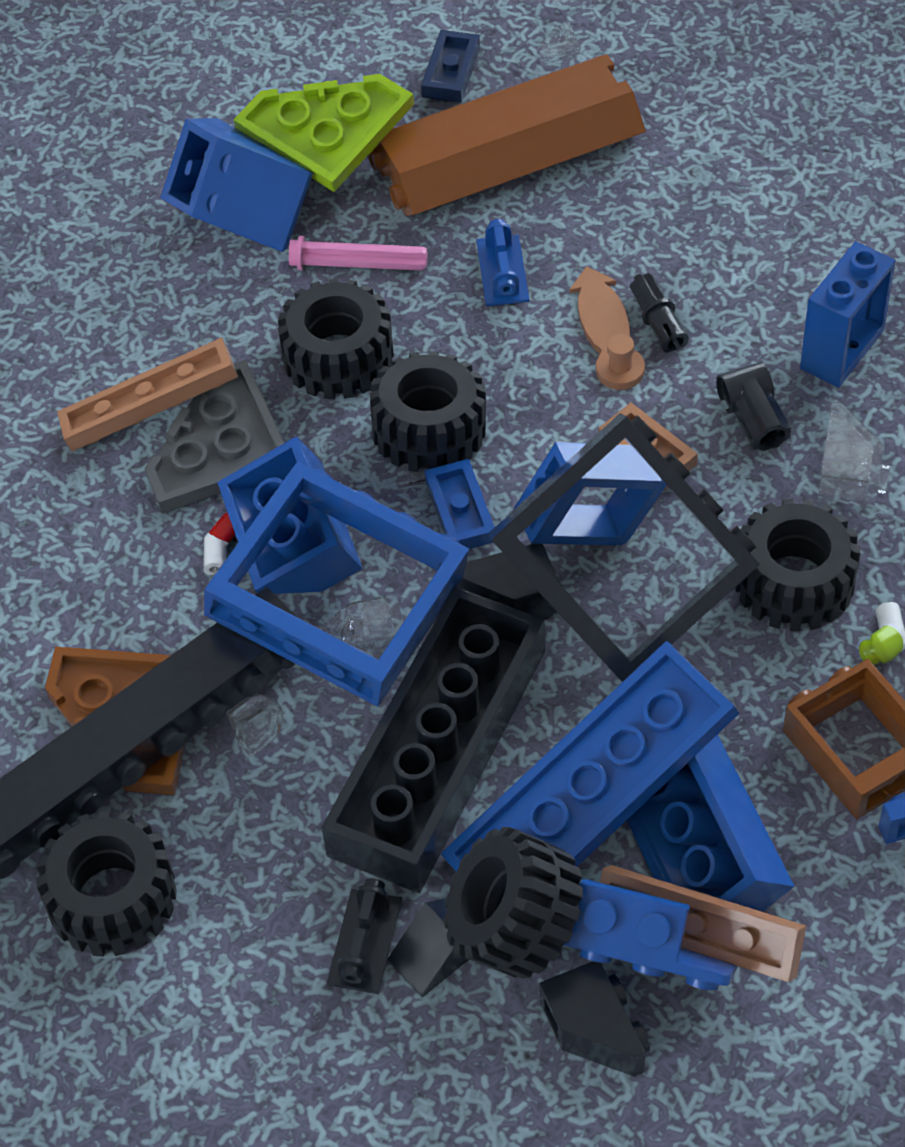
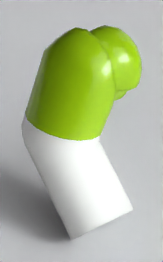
M883 603L875 609L879 630L871 635V639L860 643L858 650L863 661L869 659L873 665L878 664L880 661L885 664L904 650L905 629L900 607L897 603Z

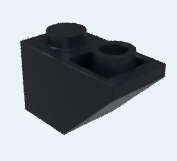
M592 961L539 983L540 1005L561 1050L633 1077L644 1073L645 1053L650 1051L648 1038L638 1020L630 1022L623 1008L627 1004L626 995L615 974L607 976L602 963Z

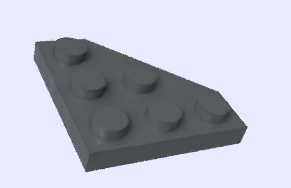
M246 359L233 363L238 375L237 378L226 382L218 388L208 390L193 397L187 408L182 407L166 433L167 441L158 455L153 454L146 465L147 479L161 513L220 494L218 481L284 444Z

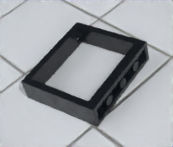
M619 413L491 530L488 536L620 681L623 682L666 641L672 645L760 564L750 554L756 548L750 538L738 526L730 531L718 518L724 510L705 489L696 494L685 482V479L691 475L687 468L671 452L664 458L651 444L657 438L652 429L638 415L631 421L627 416ZM624 439L734 559L730 565L628 657L517 537Z

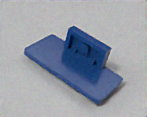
M583 879L580 882L579 886L583 887V898L579 902L578 909H581L578 921L574 923L573 934L569 942H565L564 946L580 949L579 955L594 962L610 963L612 958L633 963V970L649 976L661 977L664 976L665 971L686 976L687 984L704 990H717L719 985L728 986L738 966L681 948L690 905Z

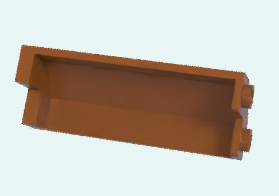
M604 54L394 127L371 151L367 158L374 171L379 170L382 177H391L393 185L389 186V193L393 205L397 210L402 209L405 216H410L642 134L646 130L632 88L627 81L617 82L612 75L614 63L608 54Z

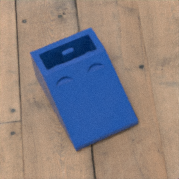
M218 118L185 119L160 198L191 217L283 252L288 247L313 173Z

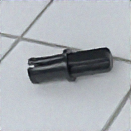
M637 274L634 277V281L630 284V290L643 311L641 315L643 322L652 327L664 352L668 353L677 350L671 335L677 339L681 348L685 347L689 341V336L674 313L676 309L674 302L664 296L652 274Z

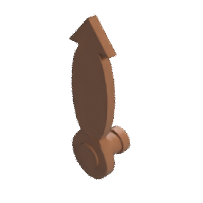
M586 266L569 291L570 293L580 292L578 295L580 323L587 340L600 353L596 361V376L608 388L627 390L635 387L642 381L645 374V362L641 354L634 350V341L630 337L627 313L621 299L609 287L616 285V280Z

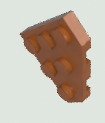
M55 646L45 690L50 701L69 724L74 726L171 655ZM186 742L175 754L164 756L146 769L143 776L136 783L130 786H123L122 788L126 792L175 795Z

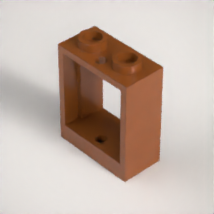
M869 659L853 668L845 666L839 669L830 677L827 683L813 691L809 689L803 690L789 701L785 711L783 732L856 820L905 791V700ZM861 699L903 748L854 776L814 729V726Z

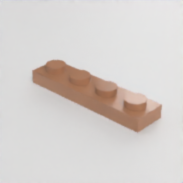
M221 337L57 411L63 437L70 450L75 451L83 446L96 443L101 438L128 426L136 425L150 416L170 407H176L188 399L208 390L218 388L226 382L237 378L238 375L230 352L223 338Z
M610 865L602 869L600 883L690 905L681 948L786 982L797 978L806 925L617 866Z

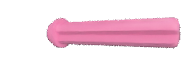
M299 236L298 240H290L289 265L297 266V269L302 271L304 265L422 271L427 267L428 261L427 248L421 246L305 241V236Z

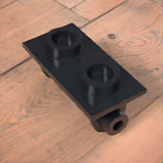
M368 878L365 880L364 885L359 886L357 889H351L327 986L373 994L380 993L403 900L402 897L388 895L384 890L385 883L383 881Z

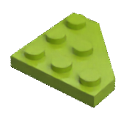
M381 74L363 76V81L348 84L338 85L337 80L304 84V90L278 93V88L260 91L233 119L237 130L313 173L312 179L335 192L415 103L413 93Z

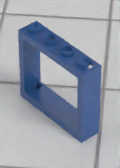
M297 461L204 589V616L379 707L439 615L454 587L458 586L464 577L469 548L461 545L457 539L450 535L439 534L418 523L415 518L407 513L396 512L376 502L368 493L361 490H353L333 480L326 472L320 469H312ZM298 500L437 570L379 660L237 586Z

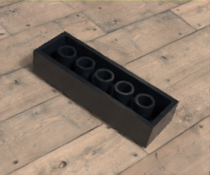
M453 588L321 827L327 857L419 894L421 893L545 653V619L465 590Z

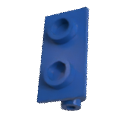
M494 219L489 222L485 230V238L476 239L486 306L530 302L519 234L512 235L510 226L504 220Z

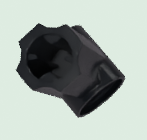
M763 362L717 375L716 388L719 399L721 401L725 400L729 408L725 409L728 414L735 413L753 449L770 450L779 447L790 438L791 427L774 398L773 381L768 368Z

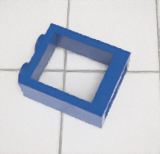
M857 241L852 244L808 299L800 362L801 370L840 388L885 329L896 259ZM849 345H856V349L850 348Z
M555 442L514 509L587 443ZM617 445L525 529V532L531 544H626L667 485L631 445ZM584 487L616 488L606 505L574 504Z

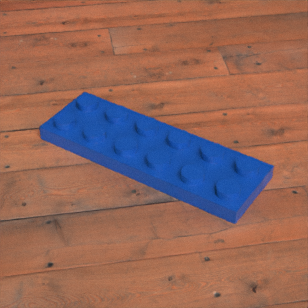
M666 641L440 854L457 872L460 861L465 854L471 851L472 845L479 838L484 840L487 832L493 829L500 831L502 827H511L565 850L566 853L572 855L576 860L575 866L577 867L740 713L713 684Z

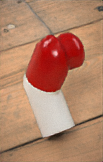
M228 512L220 517L204 537V572L207 575H215L227 559V546L233 538L237 540Z

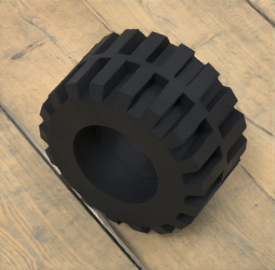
M329 279V283L325 284L317 281L310 284V289L304 290L301 288L295 292V300L288 299L283 305L284 312L279 313L278 333L284 368L287 376H292L293 384L299 389L306 385L307 394L316 396L319 391L324 392V399H334L335 393H343L344 399L353 397V390L359 389L362 394L371 390L370 382L374 378H379L378 372L384 366H392V357H394L389 308L385 307V300L380 294L374 295L373 288L367 285L358 287L357 281L349 279L346 283H340L338 279ZM333 335L349 336L341 340H323L324 338Z
M429 351L428 355H420L419 352L410 353L409 358L403 359L398 357L392 360V367L384 366L378 372L379 378L373 379L370 393L372 438L374 445L378 446L379 453L384 458L391 457V464L397 467L406 465L408 466V471L418 473L420 469H432L466 459L470 460L473 458L472 451L478 452L482 447L483 438L486 435L485 385H482L481 375L479 372H472V365L468 362H457V356L451 354L439 356V352Z
M784 499L781 506L769 503L763 506L762 514L754 512L750 515L747 525H742L741 528L755 544L756 548L750 554L760 565L735 587V591L740 592L739 601L744 608L753 604V617L760 621L766 615L770 617L769 626L777 629L780 628L781 622L789 623L790 631H800L801 624L808 623L810 630L821 628L822 618H825L829 623L836 620L839 615V609L845 611L850 605L851 596L854 594L860 560V545H857L858 536L855 529H847L848 520L842 514L833 516V508L825 504L821 508L813 506V500L803 499V504H796L793 502V499ZM796 556L808 559L818 567L808 571H793L780 566L775 561L783 557Z
M108 810L99 811V818L90 819L88 814L77 817L79 824L71 828L66 823L58 829L60 838L58 840L50 838L44 846L47 856L39 857L37 870L40 876L36 877V882L41 900L58 936L64 942L69 939L72 948L83 952L88 944L92 955L104 957L105 948L112 947L115 956L127 954L126 944L134 942L137 949L146 945L145 934L150 931L157 937L164 929L161 916L170 919L174 911L171 899H176L177 888L167 851L159 834L152 832L150 824L143 819L135 823L132 814L121 811L118 818H113L111 811ZM121 868L133 872L130 881L114 894L104 897H91L80 893L84 884L100 871Z
M502 827L500 831L493 829L487 832L484 840L479 838L472 845L471 851L464 855L459 863L460 866L456 874L453 875L450 882L451 887L449 894L446 896L444 906L447 908L444 916V928L448 929L446 938L449 945L454 946V951L458 955L514 978H529L533 972L539 974L544 971L550 960L554 962L559 957L565 942H569L573 934L574 923L578 921L581 909L578 908L579 902L583 898V887L579 886L582 875L580 868L575 866L576 860L572 855L566 853L565 850L511 827Z

